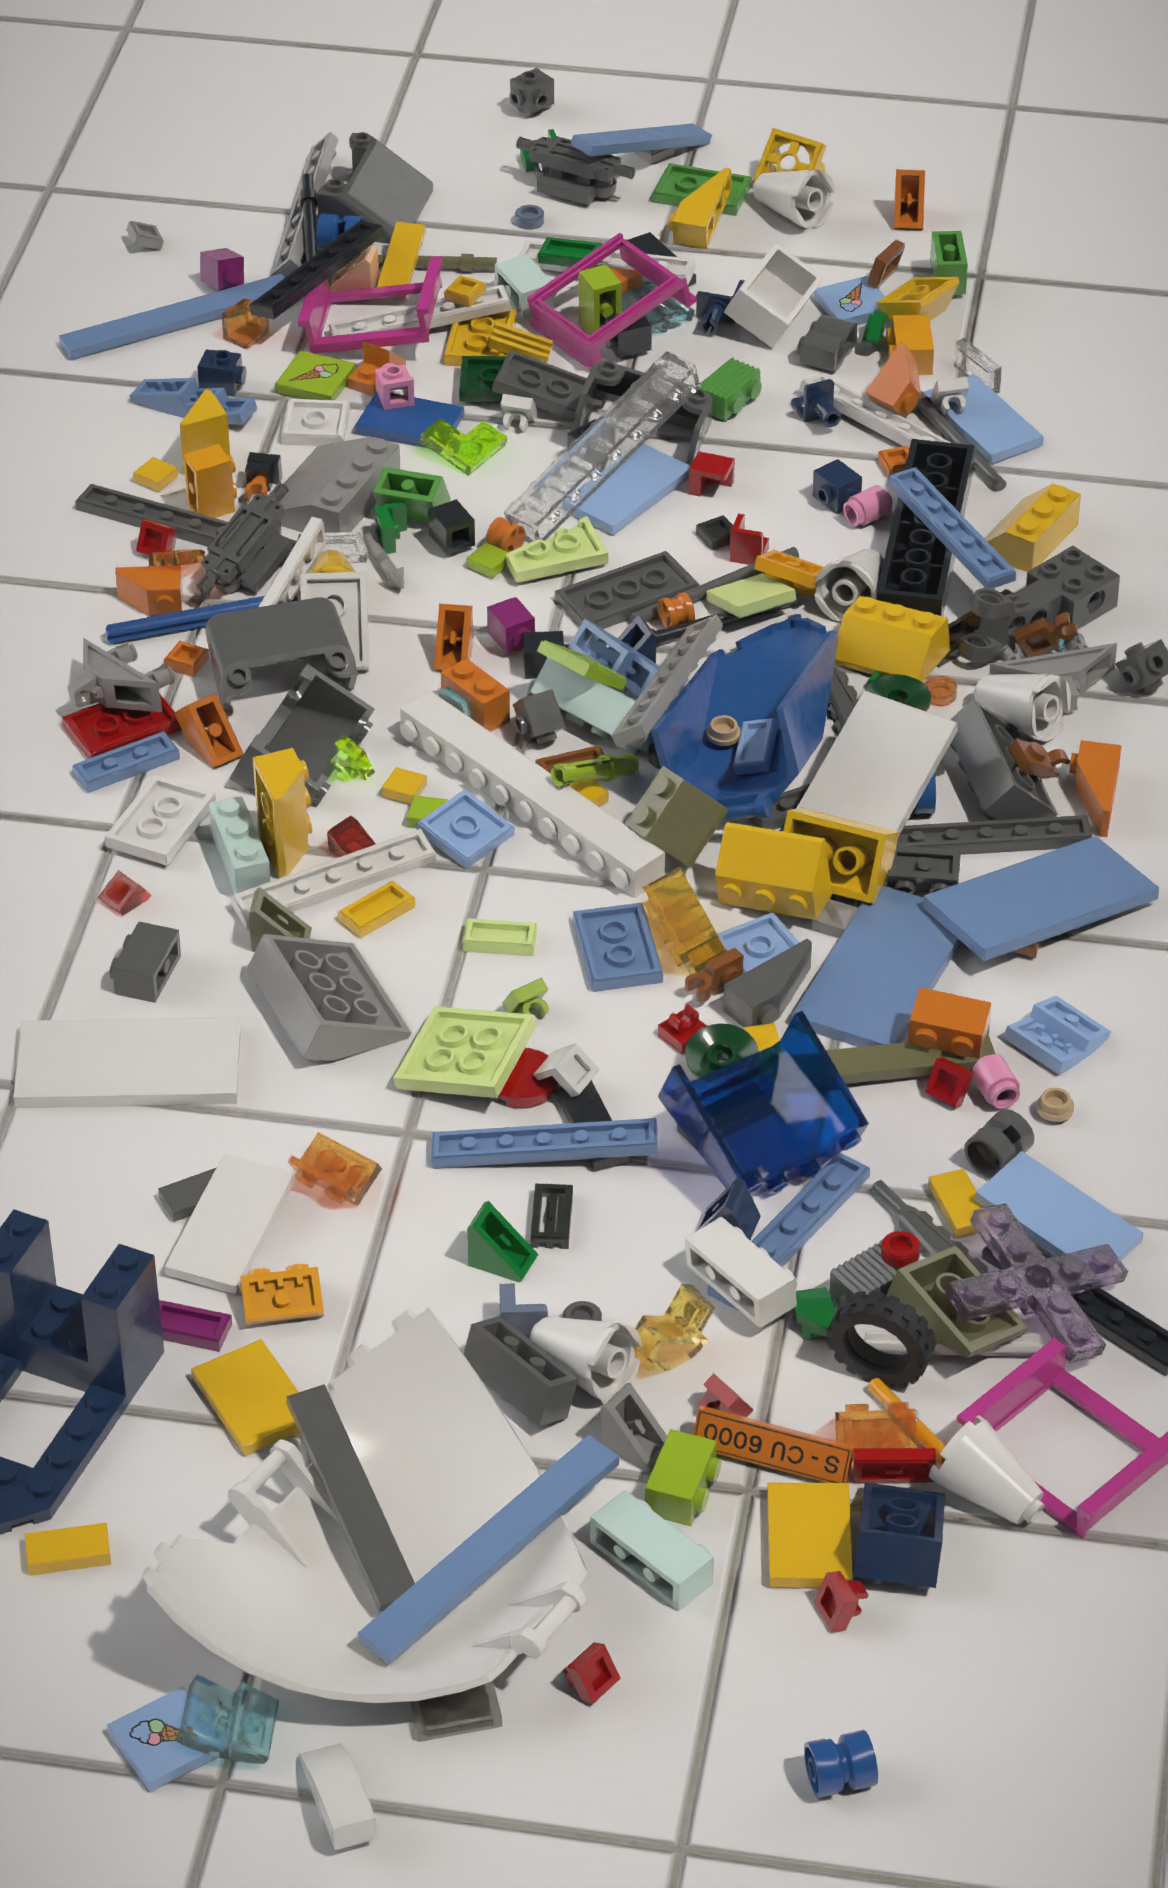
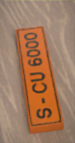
M706 1406L698 1408L693 1435L717 1441L716 1454L825 1483H848L854 1448L856 1447Z

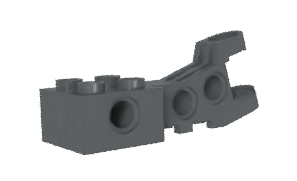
M1071 546L1027 572L1026 587L1016 593L1003 595L991 586L978 589L973 596L971 611L975 615L982 617L979 629L975 630V633L962 637L958 649L959 655L976 663H985L1001 658V649L1006 644L1014 652L1015 643L1018 644L1015 639L1014 630L1042 618H1045L1048 623L1053 622L1057 615L1064 612L1069 613L1071 624L1076 623L1077 629H1080L1117 607L1120 575L1075 546Z

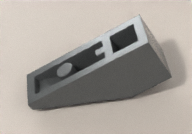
M805 939L724 984V1012L742 1027L770 1024L778 1020L811 969L812 942L809 939Z

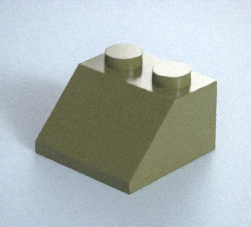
M662 766L625 825L691 868L729 809L684 778Z

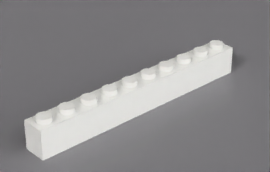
M429 691L400 708V731L407 741L417 745L430 757H434L453 773H457L471 783L474 788L487 794L497 804L504 806L517 815L520 820L527 822L541 832L544 837L551 839L564 848L567 853L574 855L593 871L598 872L611 881L617 888L624 890L635 898L665 879L664 851L568 785L556 786L551 779V773L433 692Z

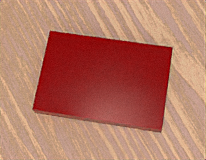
M161 694L162 712L107 708L98 703L62 717V726L88 759L161 732H165L168 736L182 731L174 714L175 711Z

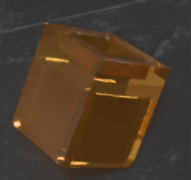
M243 298L222 314L223 340L248 349L270 333L269 318L251 315L249 305L254 301Z

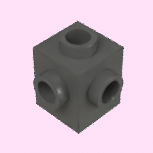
M538 68L525 71L521 75L510 79V104L527 115L535 114L539 110L553 105L554 79Z
M1162 639L1147 645L1139 642L1124 651L1126 657L1115 663L1130 693L1142 688L1147 693L1164 684L1161 678L1168 674V650Z

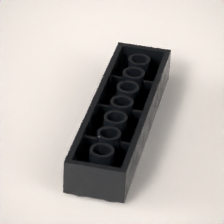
M911 439L905 470L916 467L964 517L973 476L975 445ZM899 497L880 575L876 600L902 605L906 608L922 612H930L943 617L956 557Z

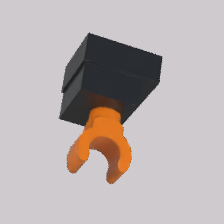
M249 453L245 468L247 501H250L253 494L268 495L272 484L277 485L278 482H281V455Z

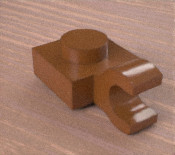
M1015 739L1008 747L1021 772L1046 779L1048 775L1050 777H1058L1060 773L1056 765L1059 763H1070L1064 750L1055 749L1047 752L1036 742L1030 743Z
M734 947L706 961V970L691 974L685 978V990L689 992L696 989V1001L698 1003L707 1001L711 994L715 996L723 992L724 984L743 974L744 955Z

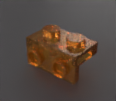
M319 1132L301 1159L291 1155L287 1161L296 1171L295 1179L305 1186L313 1188L316 1184L324 1188V1194L337 1203L343 1204L347 1200L356 1206L360 1204L382 1170L377 1162Z
M909 1402L885 1403V1410L869 1411V1404L845 1405V1412H835L836 1441L856 1446L855 1448H918L917 1420H919V1411L909 1409Z

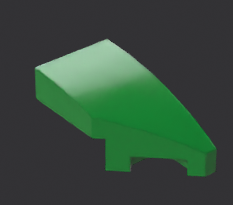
M874 310L873 315L869 314L863 334V341L869 342L875 347L881 346L888 321V315L885 312Z
M820 1287L796 1291L797 1306L791 1309V1312L796 1322L802 1324V1338L812 1340L813 1338L826 1336L827 1328L836 1312L827 1288Z

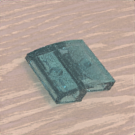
M648 284L623 292L622 312L659 286ZM671 296L644 316L652 325V333H666L670 322L692 321L695 310L691 307H686Z
M197 1674L188 1687L177 1743L221 1759L265 1764L270 1756L279 1700L244 1682L233 1692Z

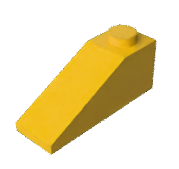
M724 168L680 202L676 213H672L669 219V230L673 231V243L703 249L708 248L732 191L731 168Z

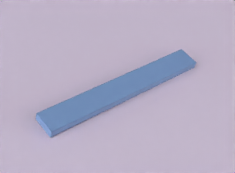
M282 274L62 334L59 335V343L68 357L73 360L250 310L249 305L283 280L284 277Z
M588 1434L358 1632L359 1642L388 1665L392 1663L619 1465V1455Z

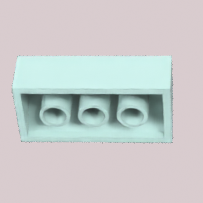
M548 657L530 691L533 694L553 689L558 706L567 711L565 718L580 726H583L585 721L592 724L591 732L609 740L610 736L636 702V699L611 686L585 678ZM651 731L649 733L650 737L645 742L637 746H631L629 743L621 746V748L635 754L637 749L648 753L649 746L654 742Z

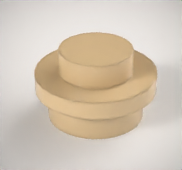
M721 715L712 719L707 727L706 735L708 740L715 745L730 746L739 740L741 730L734 718Z
M1049 1088L1039 1097L1037 1112L1046 1120L1053 1122L1064 1121L1072 1116L1074 1102L1066 1090Z

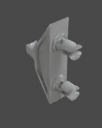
M1078 633L1077 641L1074 638L1064 640L1063 644L1067 651L1025 658L1019 644L1015 643L1014 652L1006 644L1000 652L1001 658L1004 661L991 663L989 675L1055 674L1061 676V679L1068 682L1071 692L1069 711L1077 710V698L1115 669L1117 643L1088 647L1084 636Z
M83 638V670L85 676L68 686L70 703L77 708L99 702L107 708L162 712L159 689L175 683V675L170 666L166 668L165 664L146 674L127 665L138 658L134 645H128V641L106 652Z

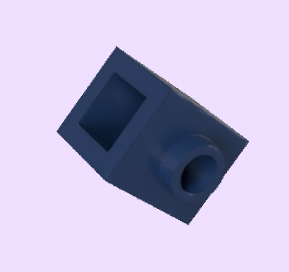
M206 349L197 366L199 388H224L227 395L235 396L239 386L244 385L247 371L246 367L242 366L241 353Z
M839 459L813 470L812 496L836 514L843 511L844 503L848 502L851 496L862 492V476Z

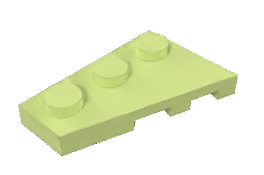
M586 516L579 519L578 525L569 530L562 527L554 531L555 536L546 541L537 539L507 553L506 565L516 583L532 581L551 575H560L565 572L592 568L608 563V551L589 518Z

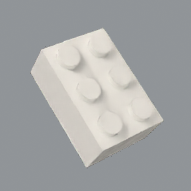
M775 243L737 291L724 313L773 348L824 278Z

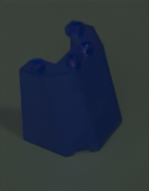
M803 1011L794 1014L781 1040L773 1046L690 1082L680 1064L672 1067L658 1095L661 1103L723 1186L727 1188L739 1177L745 1181L751 1196H757L766 1191L769 1194H774L787 1187L792 1179L800 1176L802 1180L814 1176L821 1170L820 1166L841 1151H846L862 1141V1134L869 1125Z

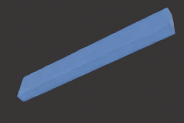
M691 123L576 134L572 137L571 145L591 157L710 144L712 134Z
M916 467L888 476L887 485L984 587L991 586L996 588L1016 581V571Z
M656 1118L432 1132L431 1161L433 1168L658 1155V1127Z
M838 1152L751 1242L757 1247L764 1248L770 1258L783 1267L870 1177V1167ZM708 1285L709 1296L739 1311L720 1293Z

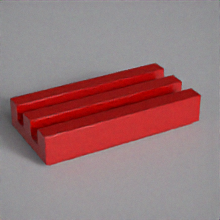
M854 1448L853 1482L932 1483L934 1481L929 1477L933 1464L936 1466V1449Z

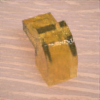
M681 1284L664 1316L642 1315L635 1328L640 1335L642 1348L636 1346L635 1358L639 1359L640 1363L648 1371H669L691 1360L708 1340L702 1334V1331L715 1307L692 1284Z

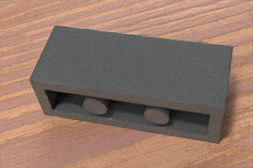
M501 1316L471 1324L463 1354L482 1382L538 1427L568 1417L578 1377Z

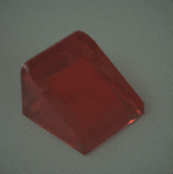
M352 815L327 832L328 850L338 857L376 844Z
M118 870L97 898L121 916H124L147 901L152 895L141 885Z

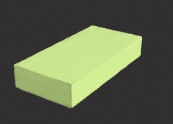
M467 918L462 942L463 952L534 956L538 925L531 922Z

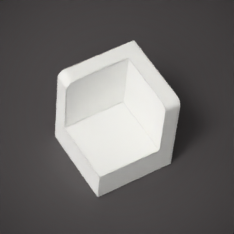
M574 1043L554 1050L533 1075L538 1080L553 1076L571 1097H574L583 1091L600 1069Z

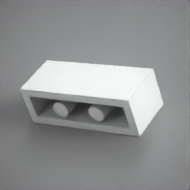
M724 1218L716 1219L685 1238L687 1266L759 1328H762L797 1306V1282L793 1273L787 1268H782L770 1258L764 1248L757 1247L746 1238L740 1228L733 1227Z

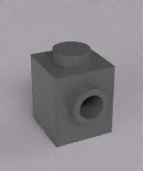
M553 689L521 698L513 704L516 713L514 718L515 726L518 733L523 735L525 742L537 740L538 745L553 741L557 739L556 733L566 727Z

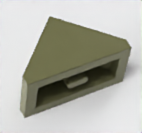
M259 887L255 890L249 912L252 952L256 951L264 934L310 939L312 927Z

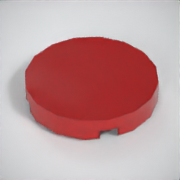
M525 1048L498 1098L506 1101L507 1106L514 1108H529L547 1101L549 1095L556 1091L558 1082L553 1076L538 1080L533 1074L548 1058V1055L539 1050Z

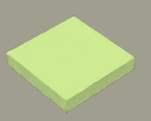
M759 574L706 591L708 602L739 618L789 604L796 600L795 589L777 580L765 577V574Z

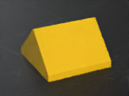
M913 277L876 302L878 309L881 312H885L891 321L892 315H929V320L931 321L947 309L960 283L959 278Z
M205 389L180 423L182 458L183 454L219 444L226 454H230L227 413L213 392Z

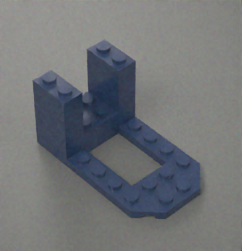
M15 1209L12 1210L0 1227V1403L23 1371L83 1391L85 1394L34 1468L0 1457V1535L11 1532V1526L33 1520L34 1524H38L52 1519L164 1354L156 1265L153 1254L118 1244L84 1294L65 1289L56 1284L49 1221Z

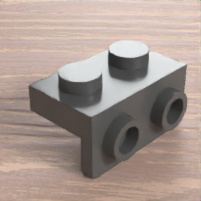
M897 845L893 865L888 870L887 887L912 894L915 891L933 893L959 884L961 850Z

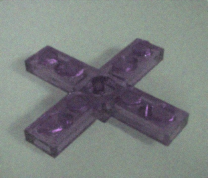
M1006 1203L974 1210L970 1222L1003 1269L949 1282L945 1294L962 1319L969 1321L1019 1308L1024 1316L1035 1313L1051 1338H1056L1066 1346V1359L1069 1363L1102 1355L1106 1343L1072 1295L1124 1282L1128 1270L1110 1245L1104 1244L1045 1259Z

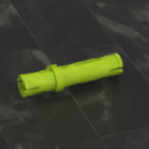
M633 753L619 756L603 754L593 760L554 765L555 768L551 769V779L556 786L597 779L605 782L612 781L617 776L635 774V771L639 769V762Z

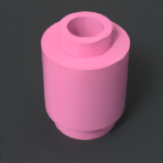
M875 485L851 496L848 502L844 503V515L851 525L865 526L891 512L892 497L886 489Z
M997 1054L986 1055L980 1058L972 1069L974 1072L972 1078L989 1104L994 1105L998 1109L1012 1106L1020 1096V1085L1007 1062L1001 1055Z

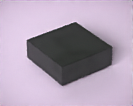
M722 515L696 524V534L711 550L730 545V531L733 524Z

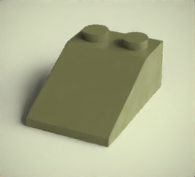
M956 1245L898 1269L886 1297H890V1295L900 1299V1303L904 1305L910 1304L917 1309L915 1313L919 1317L923 1315L929 1323L928 1329H933L935 1334L934 1341L967 1358L1025 1334L1028 1330V1326Z

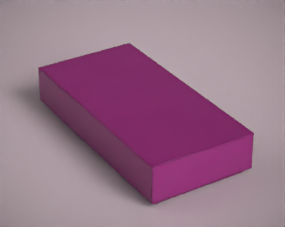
M159 1300L164 1341L220 1352L232 1326L231 1314Z

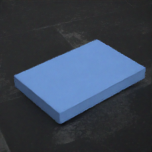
M643 902L573 911V923L592 992L663 983V971Z

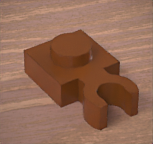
M1068 612L1057 615L1053 622L1048 623L1045 618H1042L1014 630L1016 641L1028 657L1040 656L1060 647V639L1069 640L1078 635L1076 623L1071 624Z

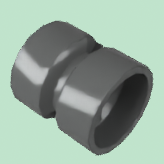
M1003 1109L998 1111L986 1122L983 1128H980L967 1140L964 1145L965 1156L970 1165L979 1174L986 1178H992L1021 1151L1026 1153L1033 1146L1035 1136L1029 1123L1020 1114L1013 1110Z

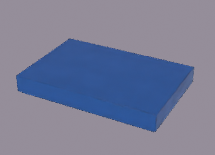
M376 391L355 424L356 433L444 451L465 416L464 407L414 397L415 405L384 410ZM390 393V397L401 395L396 393Z

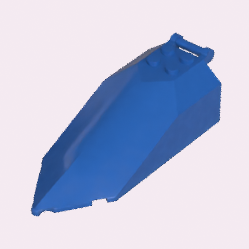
M794 614L788 616V619L782 622L771 624L736 641L737 649L726 655L723 649L711 653L651 729L660 767L665 766L728 808L729 811L721 822L756 816L759 820L770 818L772 805L798 776L822 741L839 639L837 632L834 630L827 632L824 625L809 618L802 619L801 614ZM721 715L730 716L737 721L741 730L742 722L775 718L778 729L769 772L736 775L733 765L738 741L730 746H718L710 742L706 732L712 719Z

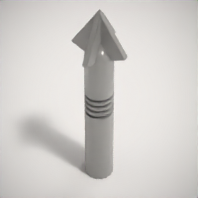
M366 533L362 537V542L388 577L389 581L386 586L403 589L405 582L404 567L397 569L374 535Z

